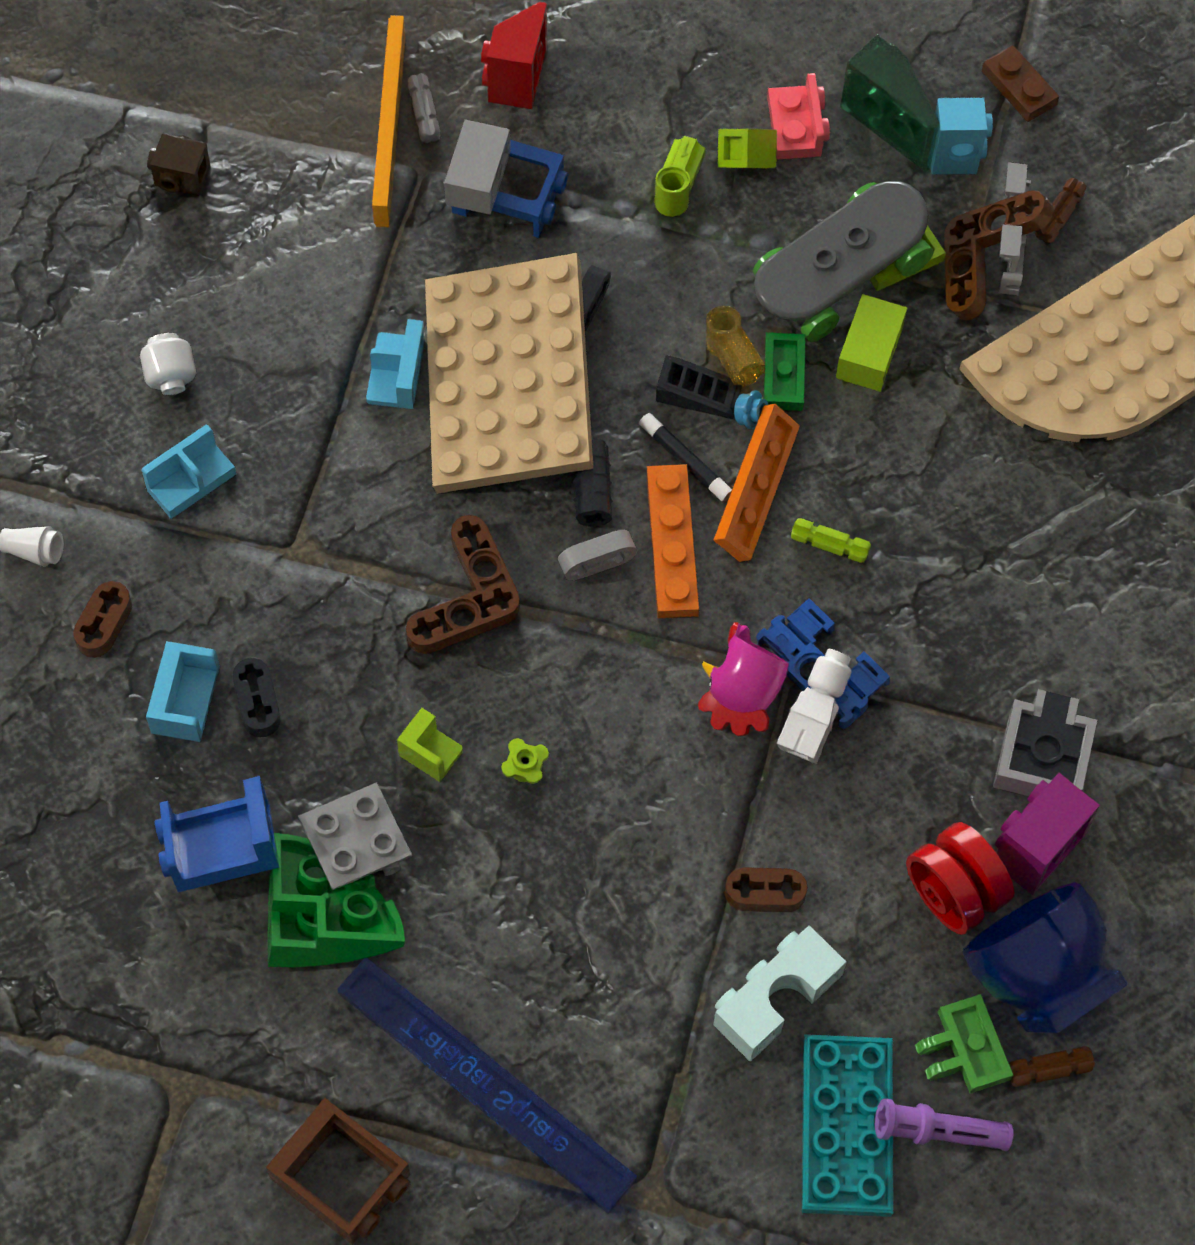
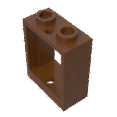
M326 1098L321 1101L266 1166L269 1178L351 1245L355 1243L359 1236L366 1239L375 1230L381 1220V1216L378 1213L389 1200L392 1203H396L410 1185V1181L407 1179L410 1176L408 1163ZM334 1129L390 1173L350 1222L346 1221L294 1179V1176Z

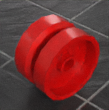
M963 822L952 824L938 834L936 845L924 844L910 854L906 860L909 877L923 902L940 922L957 934L968 933L983 921L984 911L988 913L997 912L1012 901L1015 894L1013 882L998 854L984 837Z

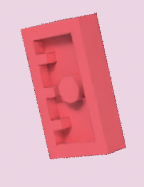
M815 73L807 74L806 86L768 88L767 99L771 127L773 130H777L776 160L821 157L823 142L830 139V127L828 118H822L821 110L825 108V93L823 86L817 87Z

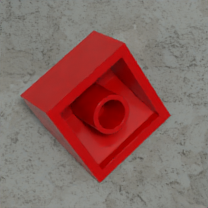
M538 2L495 25L491 41H484L481 53V63L485 64L482 86L488 87V102L533 109L547 51V3Z

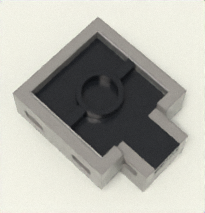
M1040 689L1036 693L1033 704L1014 699L1009 713L993 787L1029 796L1042 780L1049 784L1060 773L1083 791L1097 719L1076 715L1079 699Z

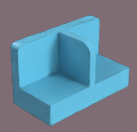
M408 319L405 335L378 333L375 348L371 349L370 353L371 373L366 396L368 404L407 409L414 408L425 344L423 321Z
M204 425L142 468V473L148 493L172 519L235 476L236 470L235 466L217 447L213 430L208 425Z

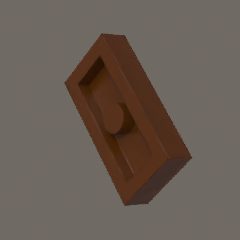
M1014 45L983 62L982 72L1027 122L1057 105L1059 95Z

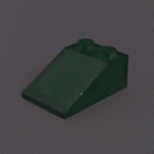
M877 34L847 61L840 107L926 172L931 168L940 123L907 57L895 44L888 43Z

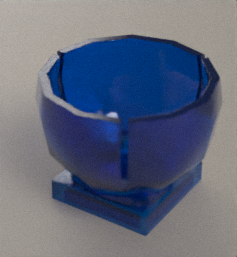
M1077 882L1057 887L1055 890L1052 889L1026 902L975 936L962 951L972 974L994 998L1024 1010V1013L1017 1018L1026 1032L1059 1033L1128 985L1119 969L1108 970L1104 966L1107 930L1095 901L1082 885Z

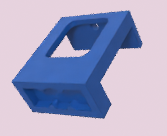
M510 140V157L544 166L549 170V173L537 199L527 200L498 191L492 211L533 222V236L539 238L544 224L550 225L556 210V203H554L556 194L562 195L567 185L568 172L564 171V155ZM451 206L452 213L466 217L469 212L467 209Z

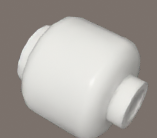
M164 333L149 338L147 345L140 352L146 384L153 389L161 390L163 395H174L183 392L185 385L195 378L196 368L191 346L186 340L180 339L175 333Z

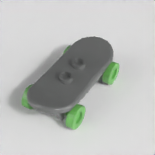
M885 181L878 184L875 182L868 183L859 188L850 197L846 205L784 248H775L759 259L753 269L755 275V294L761 306L770 314L780 319L801 322L806 320L801 327V333L805 334L809 342H816L827 336L839 322L840 317L831 305L841 300L891 263L896 261L895 267L903 276H910L921 270L930 261L934 253L925 240H921L928 222L927 205L921 193L913 186L901 181Z

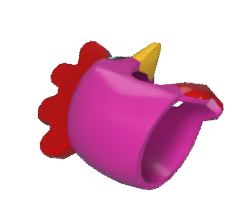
M734 622L729 630V649L723 665L717 667L703 661V669L710 678V690L702 696L698 702V707L703 712H712L711 725L714 729L722 731L731 724L732 732L741 737L749 734L751 726L759 732H765L769 728L770 718L765 710L779 693L785 681L789 663L751 642L749 628L746 625Z

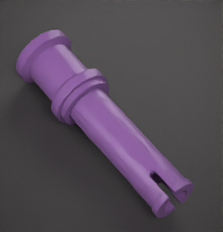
M886 1098L880 1101L876 1111L875 1132L879 1139L887 1140L890 1136L912 1139L913 1143L919 1145L928 1143L933 1139L964 1145L996 1148L1002 1151L1009 1150L1013 1141V1126L1010 1122L1006 1121L998 1122L936 1113L927 1104L919 1103L916 1107L896 1105L893 1100Z

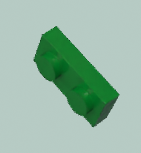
M766 332L763 399L769 405L776 404L782 410L803 411L805 334Z

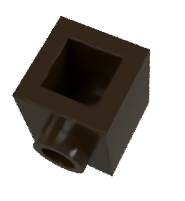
M162 133L157 147L151 148L147 160V167L152 171L154 185L171 193L183 192L199 196L210 168L206 143L194 141L183 135L172 136Z

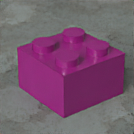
M1060 773L1049 784L1042 780L1027 798L1030 803L1022 813L1015 810L1000 828L1002 834L994 844L998 848L997 854L1005 865L1010 878L1031 895H1034L1086 836L1100 806Z

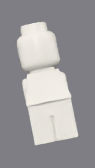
M827 649L825 656L817 658L808 678V685L811 689L807 687L805 691L800 692L797 701L790 709L788 718L777 741V745L781 750L817 764L839 709L835 698L842 696L852 673L848 666L851 660L849 656L833 649Z

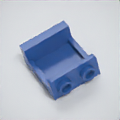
M260 776L243 780L244 798L179 814L173 813L169 801L160 802L161 819L155 820V828L160 844L165 845V851L159 852V862L164 877H172L178 892L279 868L270 803Z

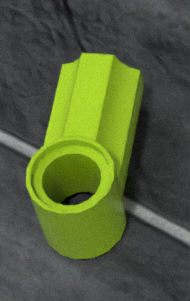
M687 136L675 139L663 168L656 174L654 204L656 209L665 216L681 215L688 208L689 194L706 154V148L701 146L697 139Z

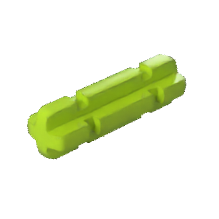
M802 518L797 519L791 531V538L804 544L809 541L813 547L839 556L849 555L848 559L860 563L867 559L871 547L869 541L858 537L853 540L849 534L820 524L818 527L813 526L814 522Z

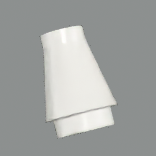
M51 526L21 529L4 528L0 533V551L3 553H10L43 567L58 563L62 556L63 536L60 532L54 531Z

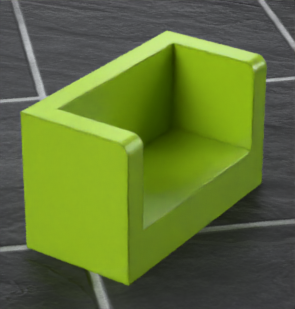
M862 294L839 357L836 373L837 379L881 392L904 327L907 307Z

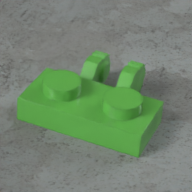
M981 994L940 1007L938 1014L945 1032L933 1035L915 1044L916 1050L920 1055L932 1054L949 1045L952 1047L955 1055L954 1058L934 1063L925 1070L926 1076L930 1081L950 1076L961 1070L969 1093H973L1010 1081L1013 1077Z

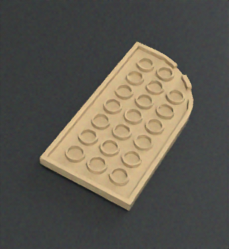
M1195 215L963 360L959 370L991 406L1007 419L1021 427L1026 424L1034 429L1049 433L1048 438L1062 441L1080 442V439L1105 437L1107 441L1124 437L1143 429L1195 395Z

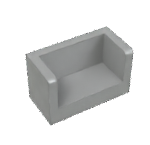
M464 120L444 182L445 203L447 205L491 215L511 152L510 129Z

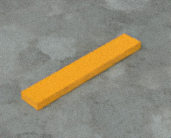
M391 15L388 20L372 200L373 219L376 227L390 226L405 50L404 16Z

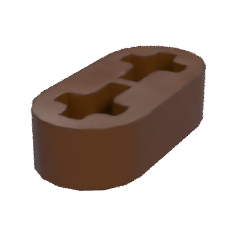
M109 581L99 585L93 592L73 631L75 643L79 651L87 657L95 658L106 654L112 648L132 609L130 594L127 588L120 582ZM115 596H118L120 605L112 604L107 614H105L107 608L104 600H112ZM99 624H101L99 627L101 640L94 638L91 643H88L85 634L93 635Z
M744 867L734 870L728 876L725 886V897L729 905L736 910L792 912L799 909L804 903L808 887L803 875L793 869ZM740 881H747L749 888L763 890H752L749 897L744 898L741 897L740 890L735 888H739ZM783 882H789L793 890L799 891L793 892L792 899H786L782 891L775 890L781 889Z

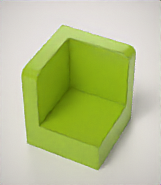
M718 129V167H776L777 130Z
M424 708L419 710L397 739L399 756L441 782L463 753V748L459 743L437 730L436 716Z

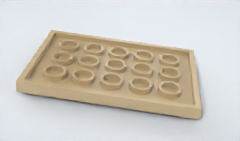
M573 253L425 279L432 484L436 493L593 469L581 262L578 254Z

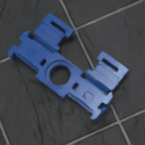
M810 598L787 617L789 622L787 626H785V616L778 615L771 621V627L768 630L763 628L756 636L758 646L765 643L778 657L789 663L787 676L802 691H805L807 687L811 689L808 681L800 674L802 666L809 662H816L820 656H825L814 645L816 643L814 637L819 632L821 633L823 629L830 634L835 630V623ZM864 651L856 658L858 664L851 669L852 673L842 696L835 698L836 704L839 706L837 715L841 718L839 720V727L842 729L848 728L867 710L868 698L882 685L886 687L890 684V676Z

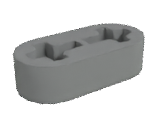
M617 530L567 548L559 555L558 561L566 579L577 580L628 562L636 555L637 549L629 531Z

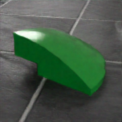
M274 833L279 868L269 870L268 967H308L337 964L381 955L404 947V928L399 912L393 900L386 901L376 889L375 877L372 874L332 890L308 838Z

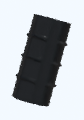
M592 438L593 469L575 471L573 480L575 487V498L573 501L575 502L576 520L579 524L589 527L605 525L612 520L611 503L613 500L611 499L610 487L612 482L610 481L611 464L609 463V448L605 441Z

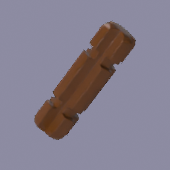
M1076 178L1067 180L1063 186V191L1059 192L1052 203L1054 209L1052 219L1044 228L1035 232V236L1039 240H1043L1047 244L1054 242L1059 234L1058 231L1064 227L1075 210V205L1084 196L1086 190L1084 182L1078 181Z
M1083 1046L1072 1049V1052L1069 1054L1064 1050L1034 1056L1029 1062L1025 1058L1011 1061L1009 1066L1013 1077L1010 1082L1012 1086L1018 1087L1030 1084V1081L1033 1079L1038 1083L1070 1076L1072 1071L1076 1075L1091 1072L1095 1067L1093 1053L1089 1047Z

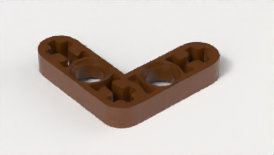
M1027 191L960 214L948 223L944 233L947 307L960 319L972 320L980 315L986 306L985 248L1001 243L1002 226L996 230H991L993 221L1001 215H1006L1004 224L1022 226L1023 236L1044 228L1052 219L1053 205L1039 191ZM972 259L971 268L966 273L958 275L960 265L964 261Z
M462 516L454 522L451 529L453 548L473 592L411 616L406 626L407 641L409 646L418 653H432L505 625L514 620L519 613L520 598L518 591L487 525L477 516ZM470 530L472 534H476L478 550L472 551V545L467 537H463V531ZM488 561L497 567V571L494 575L484 578L476 575L474 567L480 562ZM501 597L504 602L508 601V608L502 610L499 605H495L494 599ZM479 603H483V610H486V618H482ZM458 610H469L474 614L475 619L468 626H458L451 620L453 614ZM440 618H445L447 633L443 632V625L440 626ZM425 626L428 631H431L432 637L425 639L423 635H419L418 628Z

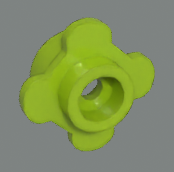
M520 738L513 739L508 744L510 751L508 759L501 766L503 774L509 778L513 777L520 782L531 784L539 782L542 778L543 761L549 757L548 749L541 744L532 746L525 744ZM523 758L529 759V762L527 764H523L521 760Z

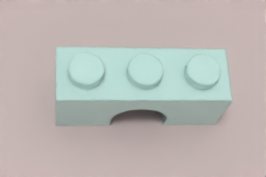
M810 926L806 927L799 935L793 931L786 936L777 947L779 953L769 963L764 959L757 963L746 976L748 982L739 991L736 992L733 988L728 990L715 1004L717 1011L715 1012L713 1025L750 1062L782 1032L784 1019L773 1009L769 1001V997L775 991L784 988L794 989L813 1004L843 975L846 961Z

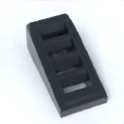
M666 355L657 384L656 402L733 419L734 407L741 391L742 382L686 360ZM673 378L680 380L678 386L671 384ZM689 382L696 383L694 392L687 390ZM704 386L712 387L709 398L702 396ZM720 389L727 390L724 404L717 401Z

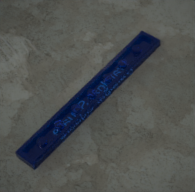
M364 958L337 988L340 996L606 1213L609 1214L637 1180V1175L368 958Z

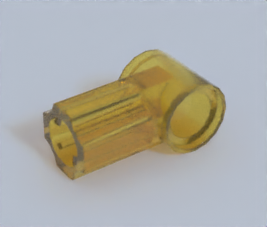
M718 306L710 310L706 316L707 350L712 355L718 357L734 385L739 384L745 387L755 383L765 373V364L741 326L740 313L730 306Z

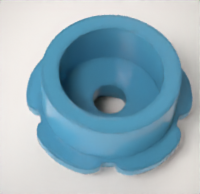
M753 390L750 394H741L735 403V420L739 425L746 426L748 429L752 428L755 430L763 406L769 405L765 399H762L759 391Z

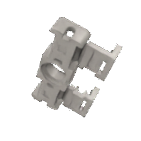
M1008 162L1005 186L1007 198L1029 191L1031 181L1026 180L1027 164ZM1002 225L999 257H1001V261L1007 262V272H1003L998 293L1018 296L1023 278L1024 248L1026 244V235L1022 236V226Z

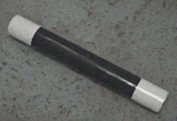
M651 413L643 416L639 425L681 464H687V470L723 503L729 500L732 489Z

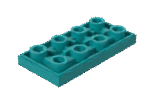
M804 1035L802 1213L892 1217L893 1136H890L887 1140L877 1137L875 1132V1116L882 1099L893 1100V1038Z

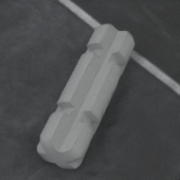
M421 73L417 76L411 75L408 78V89L412 97L411 101L416 123L419 127L420 140L424 143L436 142L440 139V128L436 119L437 115L432 94L429 90L428 77Z

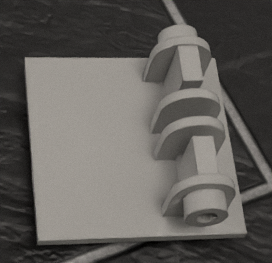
M377 782L298 816L332 890L377 871L383 870L386 876L392 875L400 870V861L412 856Z

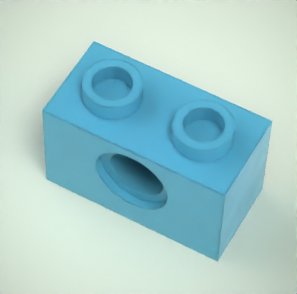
M938 98L929 139L931 174H977L980 159H986L987 137L992 136L993 129L992 114L986 113L984 98Z

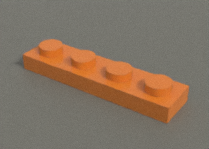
M776 404L763 406L714 537V541L739 562L751 560L800 427L797 422Z
M687 464L647 466L646 476L657 618L699 616V601Z

